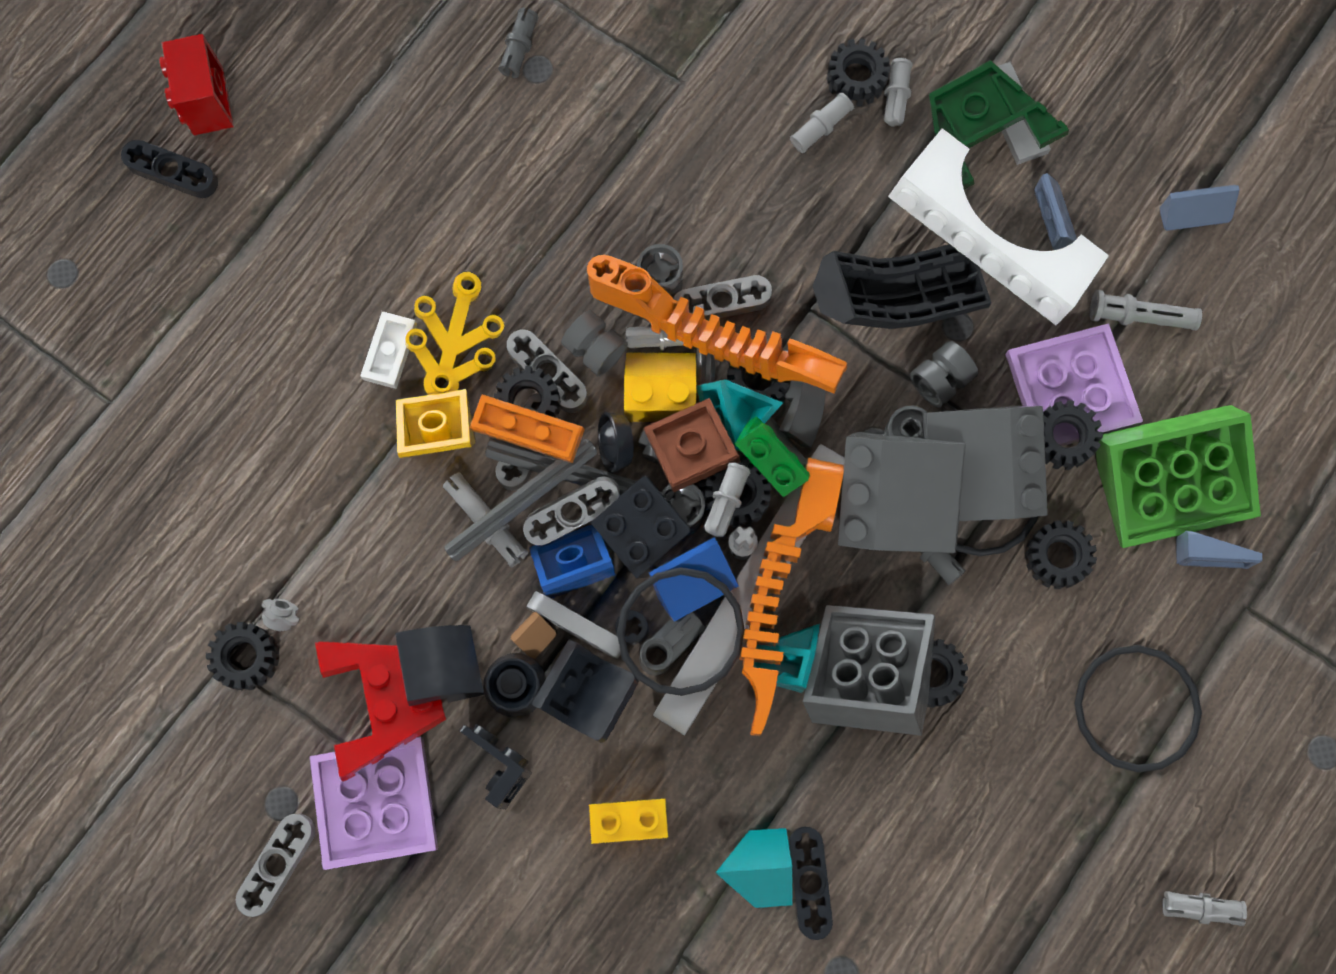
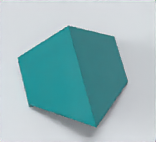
M725 379L696 386L700 402L710 398L736 451L740 449L735 443L746 423L757 416L765 424L783 404V402Z
M820 623L778 638V643H776L775 647L757 644L756 649L784 652L783 661L780 662V665L754 662L753 667L777 670L776 686L802 693L807 687L816 653Z
M786 828L749 830L716 871L718 876L754 908L793 905L792 862Z

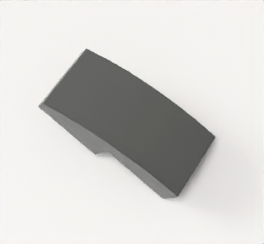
M791 381L785 394V398L791 402V405L779 430L799 445L811 448L821 423L826 390L805 382Z

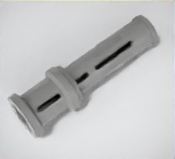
M1096 290L1091 300L1090 319L1091 321H1099L1100 318L1119 321L1120 325H1128L1136 321L1196 331L1199 329L1202 321V310L1200 308L1194 309L1137 301L1136 297L1131 294H1125L1123 297L1106 295L1104 291Z

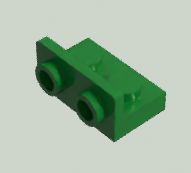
M757 416L746 423L735 445L782 497L809 480L810 473L803 467L798 457L789 451L777 438L770 426L764 424Z

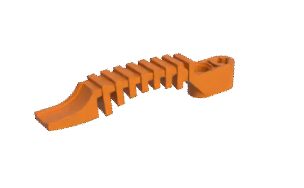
M598 255L588 262L590 293L594 298L647 319L651 323L653 332L660 334L663 330L669 340L676 342L678 339L683 342L685 347L692 349L694 346L699 349L701 354L707 356L710 353L714 355L715 360L721 362L727 360L730 362V366L738 369L740 366L745 367L746 372L753 375L758 372L762 374V378L769 381L771 378L777 379L780 383L791 380L801 381L834 394L843 373L847 369V362L793 339H789L787 342L788 352L784 351L780 333L772 331L767 343L766 332L757 329L754 339H751L750 328L742 326L740 333H736L735 323L727 321L725 327L720 326V317L711 314L709 321L706 320L703 308L696 306L693 314L689 313L688 299L680 297L679 301L674 300L643 268L609 255ZM636 289L641 290V291H638V292H632V290H636Z
M808 458L805 469L810 473V478L801 486L794 524L790 527L774 524L770 539L775 541H768L766 544L764 556H767V559H762L759 573L762 576H757L754 590H757V594H752L750 607L753 608V611H749L747 614L746 625H749V630L745 629L743 637L746 647H742L739 660H743L742 674L752 685L756 698L750 735L760 736L763 732L773 702L778 677L777 670L753 667L754 662L780 665V662L783 661L784 652L756 649L757 644L775 647L776 643H778L779 633L759 631L760 627L774 629V625L777 624L778 615L763 613V610L776 611L779 603V598L767 596V593L780 595V591L783 589L784 581L772 579L771 577L776 576L787 579L788 574H790L791 564L782 563L780 560L797 563L801 554V548L794 547L797 541L816 529L831 532L844 472V465Z

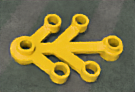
M471 272L460 273L454 280L452 291L457 299L448 332L435 313L436 304L431 297L421 296L415 301V315L423 319L442 351L438 365L426 347L427 336L421 329H411L406 334V347L415 353L427 373L423 382L427 395L458 391L459 382L479 371L490 370L495 363L496 357L494 352L489 348H481L475 353L474 359L453 369L457 355L488 338L494 339L499 337L504 329L503 320L496 315H490L485 318L483 325L461 336L470 302L476 300L481 291L480 279ZM469 280L473 283L474 288L466 290L462 287L461 283ZM421 303H427L431 306V311L423 313L419 310L418 306ZM495 322L498 324L499 330L491 332L488 330L487 324ZM417 335L421 337L423 342L415 346L410 343L409 339L411 336ZM486 354L490 357L491 362L487 365L481 364L478 356ZM440 377L445 378L448 381V386L446 388H439L436 386L435 380Z

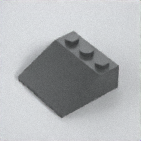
M1008 406L923 413L924 439L966 443L959 521L1048 516L1043 406Z
M856 432L846 436L838 545L869 550L955 553L966 443Z
M826 605L816 653L803 698V704L811 722L922 736L929 697L935 615Z

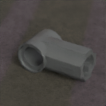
M693 612L675 622L670 619L652 638L645 641L642 645L639 656L641 668L649 675H662L705 631L706 627ZM653 648L662 650L666 655L665 662L661 665L649 663L645 655L647 651Z

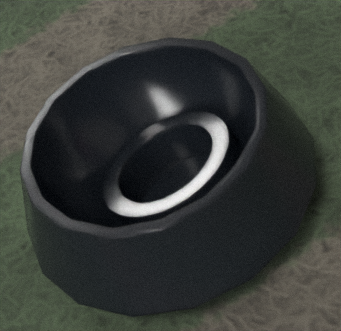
M604 411L598 422V446L603 466L609 473H615L631 464L634 445L631 426L626 416Z
M509 653L497 658L489 666L484 677V694L488 704L497 713L507 717H523L532 713L537 708L532 703L545 682L546 676L543 668L534 658L522 653Z

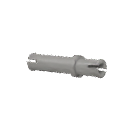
M460 472L450 477L453 481L452 483L447 480L443 484V488L448 491L474 523L491 511ZM505 524L484 541L489 545L492 544L508 562V565L514 567L521 562L518 558L524 559L528 555V551L509 532L510 526Z

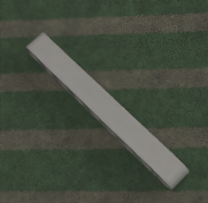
M822 444L817 447L811 457L844 465L845 459ZM801 486L788 494L759 541L756 550L751 554L738 575L736 581L739 587L731 590V593L741 607L745 629L749 630V625H746L747 614L749 611H753V608L750 607L752 594H757V590H754L757 576H762L759 573L762 559H767V556H764L766 544L768 541H775L770 539L773 526L777 524L790 527L794 524ZM806 536L797 541L794 547L800 548ZM780 560L782 563H791L790 561ZM772 576V577H771L772 579H777V580H780V579H781V577H776V576ZM726 597L670 687L685 688L706 682L722 670L732 655L736 641L737 625L734 610ZM716 684L705 691L684 696L666 693L653 716L685 736Z

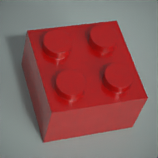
M199 34L162 42L164 56L159 58L162 73L165 78H168L169 87L165 88V96L169 107L176 109L180 123L182 125L186 124L194 136L233 128L223 67L204 35Z

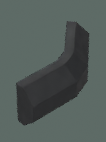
M950 244L901 257L881 259L832 251L822 258L813 284L820 313L843 324L884 329L919 326L986 309L992 303L980 267Z

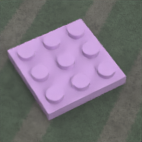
M1109 323L1017 347L1006 352L1005 355L1022 406H1043L1044 412L1049 406L1052 407L1059 401L1065 404L1068 400L1074 401V406L1083 403L1087 405L1084 411L1089 413L1093 410L1096 413L1093 420L1094 422L1100 420L1102 426L1098 429V432H1103V434L1135 427L1143 422ZM1060 423L1054 427L1053 436L1060 446L1079 442V433L1073 425Z
M417 737L406 745L404 743L386 753L384 755L385 758L373 765L371 763L355 772L354 777L343 782L339 777L335 752L310 756L323 870L438 850L422 737Z

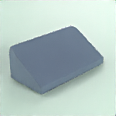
M1048 173L1043 174L1034 192L1052 248L1058 250L1072 244L1077 237L1059 183Z
M1228 185L1170 193L1159 208L1164 229L1169 231L1230 222L1234 215L1239 186Z

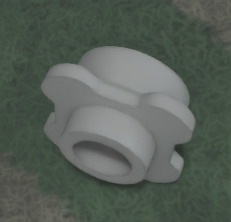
M285 599L263 600L261 606L265 611L262 613V621L265 626L276 631H287L291 626L298 624L299 618L295 614L298 611V607Z

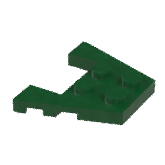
M991 60L929 93L935 136L941 129H944L967 148L975 146L1021 120H1024L1040 149L1069 133L1066 124L1054 118L1047 112L1045 106L1039 101L1033 100L1017 82ZM963 161L961 176L963 189H966L975 183Z

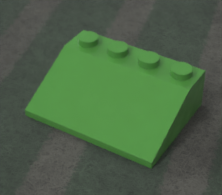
M1228 405L1103 434V438L1098 442L1101 444L1096 451L1098 471L1119 544L1122 548L1178 536L1185 531L1195 532L1261 517L1251 414Z

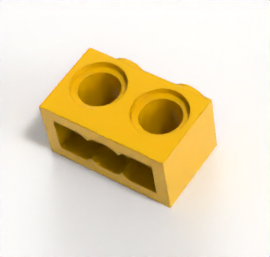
M665 799L589 805L591 844L668 838Z

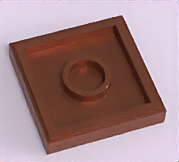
M710 398L644 427L645 434L673 492L727 469L728 463H740V457Z

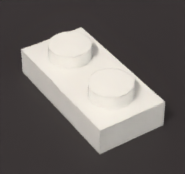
M382 311L360 375L363 380L397 389L409 352L405 345L406 334L411 329L417 328L418 324L415 320ZM411 336V337H410V339H409L410 343H412V340H413V337H414V336Z

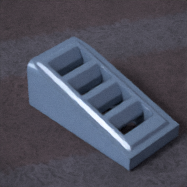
M1185 531L1176 538L1177 564L1181 566L1248 569L1262 561V553L1193 531Z

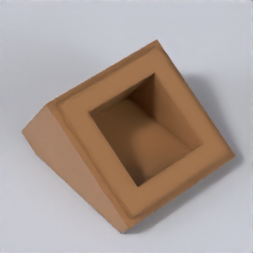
M533 612L511 635L510 639L526 655L535 659L552 642L557 634L537 612Z

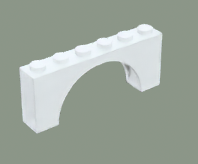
M941 129L901 177L888 197L1037 310L1041 315L1057 325L1075 307L1109 255L1083 235H1080L1072 244L1053 251H1035L1014 245L995 234L975 214L963 189L962 165L970 149L944 129Z

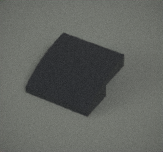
M470 625L435 626L395 633L409 706L445 698L448 703L484 695Z

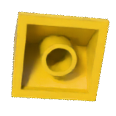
M466 389L396 400L397 453L399 458L467 448L475 444L474 432L469 428L472 419Z

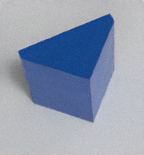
M593 525L567 533L548 544L529 547L545 596L550 599L615 576L614 567L602 536Z
M715 537L649 572L651 577L658 572L682 567L707 572L727 585L730 591L739 587ZM684 575L661 579L653 584L659 602L674 622L724 595L721 590L704 579Z

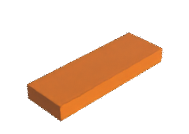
M483 394L469 427L472 431L570 463L574 461L585 431L582 426Z

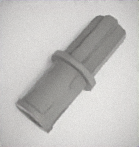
M905 58L892 60L889 85L885 87L884 91L887 97L884 121L891 127L901 126L904 123L907 99L910 98L912 92L909 88L913 64Z
M651 326L629 327L626 329V341L629 348L660 347L661 350H664V347L683 346V342L678 339L676 342L669 340L663 330L660 334L653 332Z
M728 463L719 491L713 493L715 501L704 526L705 531L711 535L723 537L735 508L741 506L739 498L750 475V470L745 466L737 463Z
M750 526L748 528L737 527L729 537V548L731 554L736 555V559L744 560L749 558L757 548V536Z

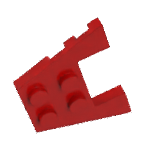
M339 642L315 643L320 673L323 678L360 669L371 723V736L334 745L339 777L342 782L354 777L355 772L371 763L373 765L385 758L384 755L399 745L403 743L406 745L446 720L442 699L414 706L408 705L397 645Z

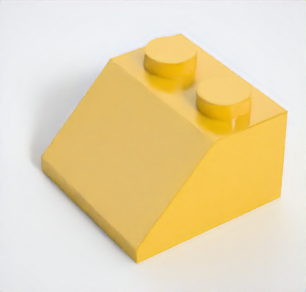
M626 353L624 415L629 422H657L696 404V353Z

